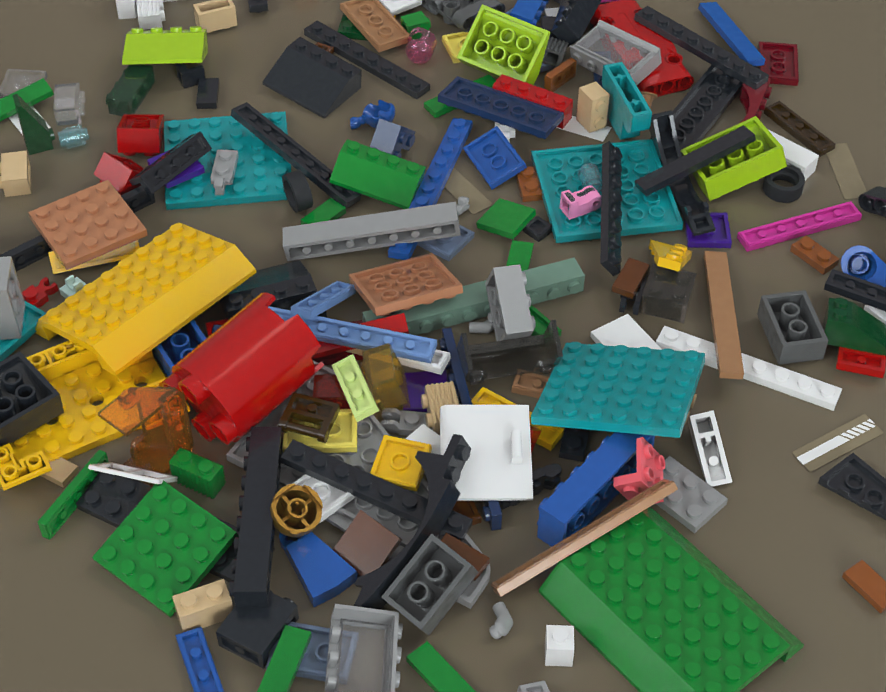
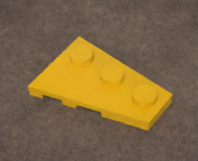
M650 239L648 248L651 250V254L654 255L657 266L679 272L691 259L692 251L688 250V247L685 245L675 244L673 246Z

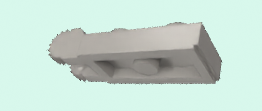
M384 408L381 415L384 420L380 424L389 433L409 436L422 424L426 425V412L399 411L397 408Z

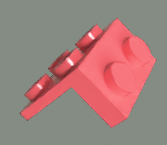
M643 437L636 440L637 472L613 477V487L627 500L663 480V469L666 466L665 459ZM664 498L657 503L664 502Z

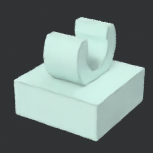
M70 275L65 279L66 284L59 288L60 294L64 298L72 296L83 289L86 283L78 277L74 278V275Z

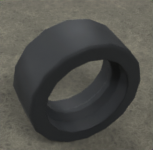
M787 165V167L764 177L763 191L766 196L776 202H793L802 195L805 177L799 169ZM785 180L792 183L794 186L782 187L775 184L773 181Z
M296 170L282 176L283 188L293 211L298 213L312 208L313 197L303 172Z

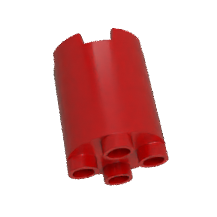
M260 293L172 367V374L162 381L164 389L172 399L179 404L187 400L198 413L191 420L192 425L208 442H211L216 437L226 445H229L231 442H238L251 431V427L259 424L324 367L322 362L314 364L311 357L321 345L311 329L298 314L284 321L273 310L268 308L276 300L275 296L270 293Z

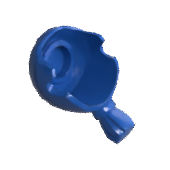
M378 100L379 105L370 103L364 108L362 116L350 118L351 129H357L361 125L368 124L376 129L379 118L393 122L395 106L383 100Z

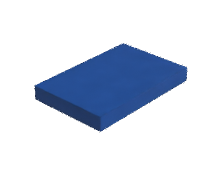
M498 126L463 147L466 155L492 190L527 168L525 162Z

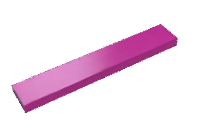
M852 201L738 232L737 239L745 250L749 252L859 221L862 214Z

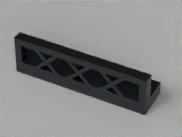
M201 131L192 134L131 178L129 182L132 186L140 183L146 193L151 195L212 148Z

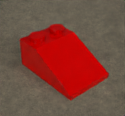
M123 114L116 128L118 153H123L125 156H133L136 153L155 156L157 153H160L164 114Z

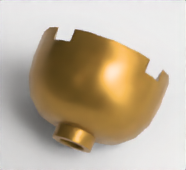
M295 484L286 485L275 494L270 506L273 525L284 535L302 537L312 532L321 521L323 505L318 493L311 487Z

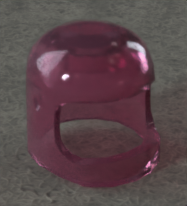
M421 27L411 30L405 50L410 61L416 64H425L432 58L437 45L434 34ZM419 32L422 34L420 39L412 40V36L415 33Z

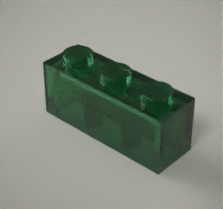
M130 64L124 69L122 76L115 82L113 89L106 96L109 114L118 116L135 114L155 83L153 66Z

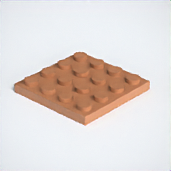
M109 180L28 212L31 221L66 270L148 236L147 229Z
M433 253L349 274L350 283L354 285L355 290L376 316H387L394 311L409 310L416 305L432 304L435 300L442 298L450 299L454 298L457 294L463 293L462 284Z

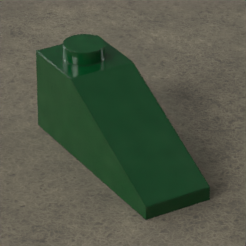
M14 94L13 99L29 155L54 149L52 143L55 140L53 129H48L45 120L21 97Z

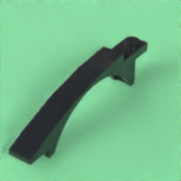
M672 110L653 114L649 131L663 167L682 157ZM689 175L670 184L672 194L692 234L697 236L715 231V226L709 213V205L707 201L703 202L698 197Z
M453 434L444 455L422 451L417 452L415 458L425 471L429 491L428 504L422 523L411 541L397 556L380 568L357 578L355 585L362 589L354 606L381 610L387 603L382 598V595L431 534L437 537L461 494L455 484L459 481L465 462L470 457L471 447L462 435Z

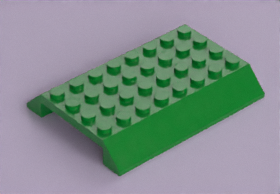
M650 507L559 561L539 588V593L639 692H739L778 659L786 662L804 646L801 641Z

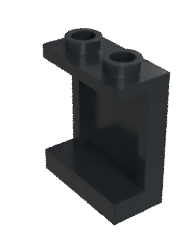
M271 590L269 592L268 607H234L216 631L218 645L264 669L269 658V651L282 634L285 625H288L290 621L297 622L299 619L298 607L291 599L287 597L282 598Z

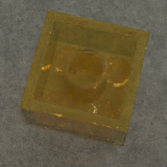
M390 343L363 351L364 362H361V369L366 376L368 387L381 412L384 408H397L399 411L403 410V408H410L405 370Z

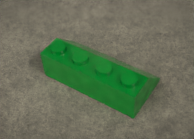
M347 139L339 152L329 183L402 209H409L424 178L426 167Z

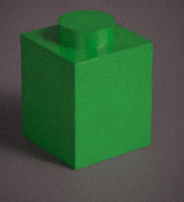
M422 11L401 16V25L412 36L411 42L429 37L431 22Z

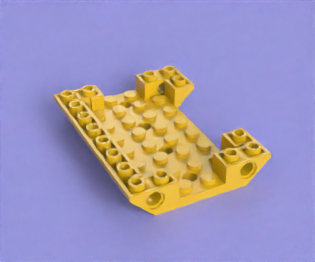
M70 340L28 356L26 358L59 392L64 413L52 419L58 420L55 424L49 425L45 423L15 442L0 447V488L3 491L52 471L49 464L51 461L61 457L68 460L138 429L148 430L190 412V407L186 401L182 404L177 403L166 392L162 381L167 377H165L155 361L152 350L117 376L102 369L95 353ZM142 382L147 383L144 387L136 386ZM96 401H103V403L98 406L92 405Z

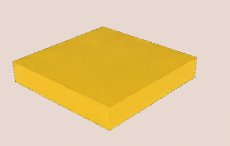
M384 435L370 474L401 488L417 492L424 469L415 456L418 451L431 453L432 446L431 444Z

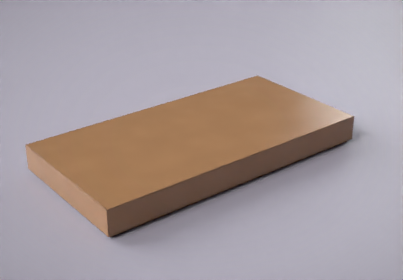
M349 0L340 3V10L378 52L411 42L412 36L379 0Z

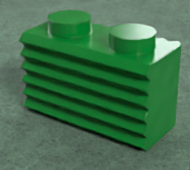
M180 447L169 461L171 475L178 477L177 484L181 483V486L185 485L186 488L189 487L194 492L198 491V494L202 493V496L206 495V497L214 499L226 483L223 465Z

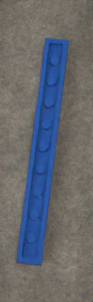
M452 119L409 208L437 204L473 128L472 120ZM418 242L398 243L390 246L388 258L410 259Z

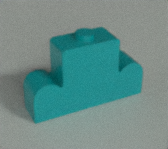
M623 62L603 65L602 87L610 94L608 120L620 140L640 136V131L650 129L651 109Z

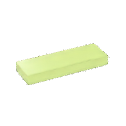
M353 354L331 365L357 422L379 411Z

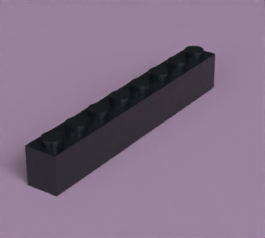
M251 427V436L246 437V452H249V454L244 456L243 466L244 471L247 472L241 478V489L244 491V495L239 496V511H242V516H237V532H240L239 537L234 539V551L237 553V558L232 559V574H235V579L230 580L229 595L234 597L235 607H268L275 527L270 513V506L273 497L279 491L280 457L283 451L282 427Z

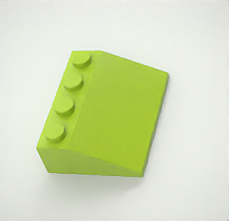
M482 4L457 58L465 65L493 77L499 78L503 74L534 85L541 69L550 32Z
M192 26L190 30H182V27H170V30H163L162 27H153L151 31H143V28H131V31L126 34L122 65L202 63L208 54L207 29H202L201 26Z
M756 116L681 149L682 156L743 125L755 134L756 141L692 173L709 201L720 198L729 192L787 167L783 146Z

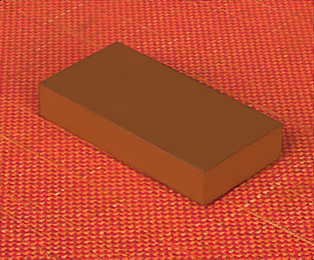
M861 560L843 573L842 578L879 613L886 610V581L867 563Z

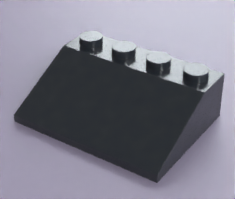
M299 37L287 46L263 80V85L325 119L361 89L362 70Z
M297 260L256 270L257 273L221 298L220 302L226 319L229 320L260 293L266 292L275 296L276 300L270 307L290 309L294 304L316 293L317 289L311 274L302 262Z
M20 351L0 362L1 447L15 442L64 413L59 392Z

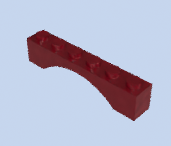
M770 78L756 90L743 83L740 101L744 106L746 116L741 122L755 116L761 120L762 112L765 110L767 100L770 99L772 87H769Z

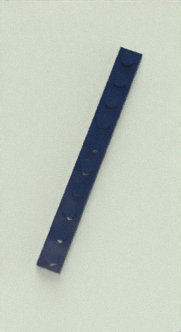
M444 328L442 329V338L438 339L441 351L450 352L451 359L445 370L449 369L448 382H454L459 405H472L452 329ZM484 501L485 506L482 507L484 521H489L491 531L500 530L502 526V512L499 501Z

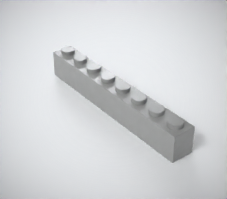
M456 201L284 227L283 249L287 261L394 246L398 243H414L461 236Z

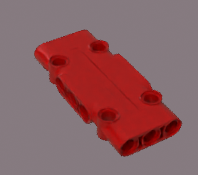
M618 0L598 6L590 20L593 27L598 24L599 20H602L660 48L662 63L637 85L640 92L654 93L659 97L687 90L693 85L694 78L682 64L683 57L677 53L675 45L670 40L634 20L635 13L643 9L636 0ZM606 33L600 39L604 50L611 52L612 61L615 63L623 62L629 70L643 59L639 54V49L633 47L628 51L624 47V42L620 40L613 44Z

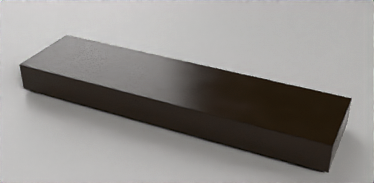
M778 101L765 107L764 114L812 152L819 155V157L835 149L836 144L782 102Z

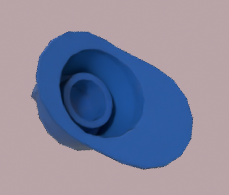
M857 245L845 251L841 258L843 273L886 287V264L871 249L866 246Z

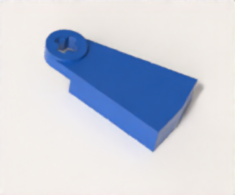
M280 532V545L313 607L338 596L356 582L357 571L313 532L297 537L296 541L288 540V536Z

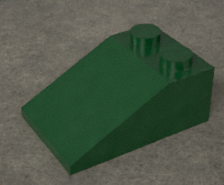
M829 298L823 322V330L827 336L828 345L886 356V325L851 301H847L844 298Z

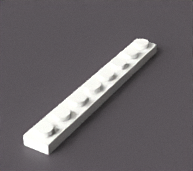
M667 326L663 327L656 340V343L662 350L668 348L674 351L694 350L705 353L704 365L718 369L715 343ZM741 353L744 368L743 379L834 411L842 388Z

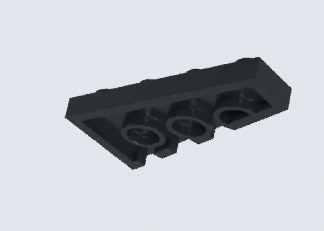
M854 453L850 454L819 478L818 484L886 520V479Z

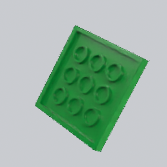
M163 481L162 484H155L93 555L92 559L171 618L176 612L172 596L195 589L232 545L235 537L239 535L235 530Z

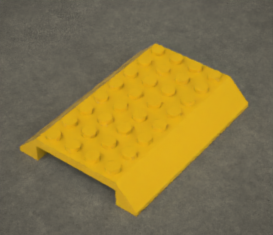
M179 222L172 225L163 234L154 237L144 247L138 248L134 254L121 260L118 265L109 271L102 273L92 283L86 284L76 294L67 297L60 305L48 310L44 316L39 318L35 328L36 334L48 341L56 335H60L92 351L97 355L102 369L117 376L257 273V271L235 244Z

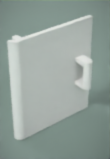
M529 405L441 406L440 455H444L453 434L462 435L471 447L470 457L465 462L459 481L455 484L461 493L457 501L533 500Z

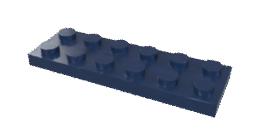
M459 76L438 94V102L475 114L484 119L492 120L501 125L512 127L518 131L532 134L538 138L546 139L564 120V112Z

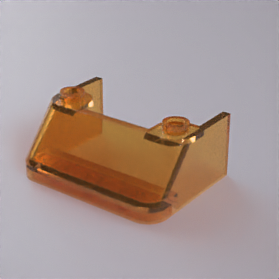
M131 387L124 390L121 395L98 412L99 417L126 437L142 426L143 434L134 438L131 442V458L122 465L167 474L171 471L169 461L180 447L189 451L193 449L194 442L185 395L175 387ZM140 481L150 487L154 485V483Z

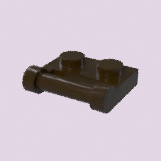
M294 392L279 421L278 427H282V432L284 433L290 431L317 438L318 442L326 443L330 430L340 412V404ZM293 418L313 423L316 425H320L321 428L317 429L314 427L291 422V420Z

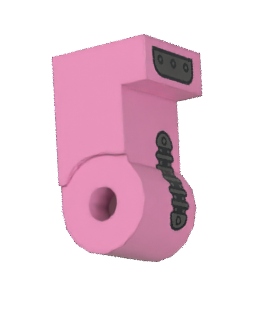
M586 186L574 193H571L570 190L561 192L560 209L569 220L588 214L601 207V195L594 186Z

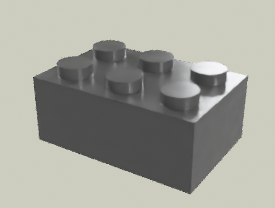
M806 290L762 295L757 315L778 365L823 359L828 339Z
M431 534L382 595V598L419 629L430 635L479 572L468 561Z

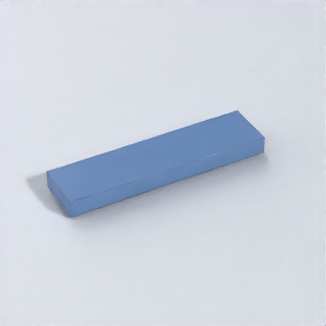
M336 281L291 306V314H298L300 317L312 319L356 293L353 284Z

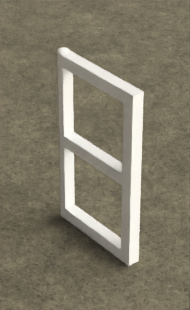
M113 462L90 464L88 466L90 470L154 484H162L163 481L166 483L177 482L178 478L173 475Z

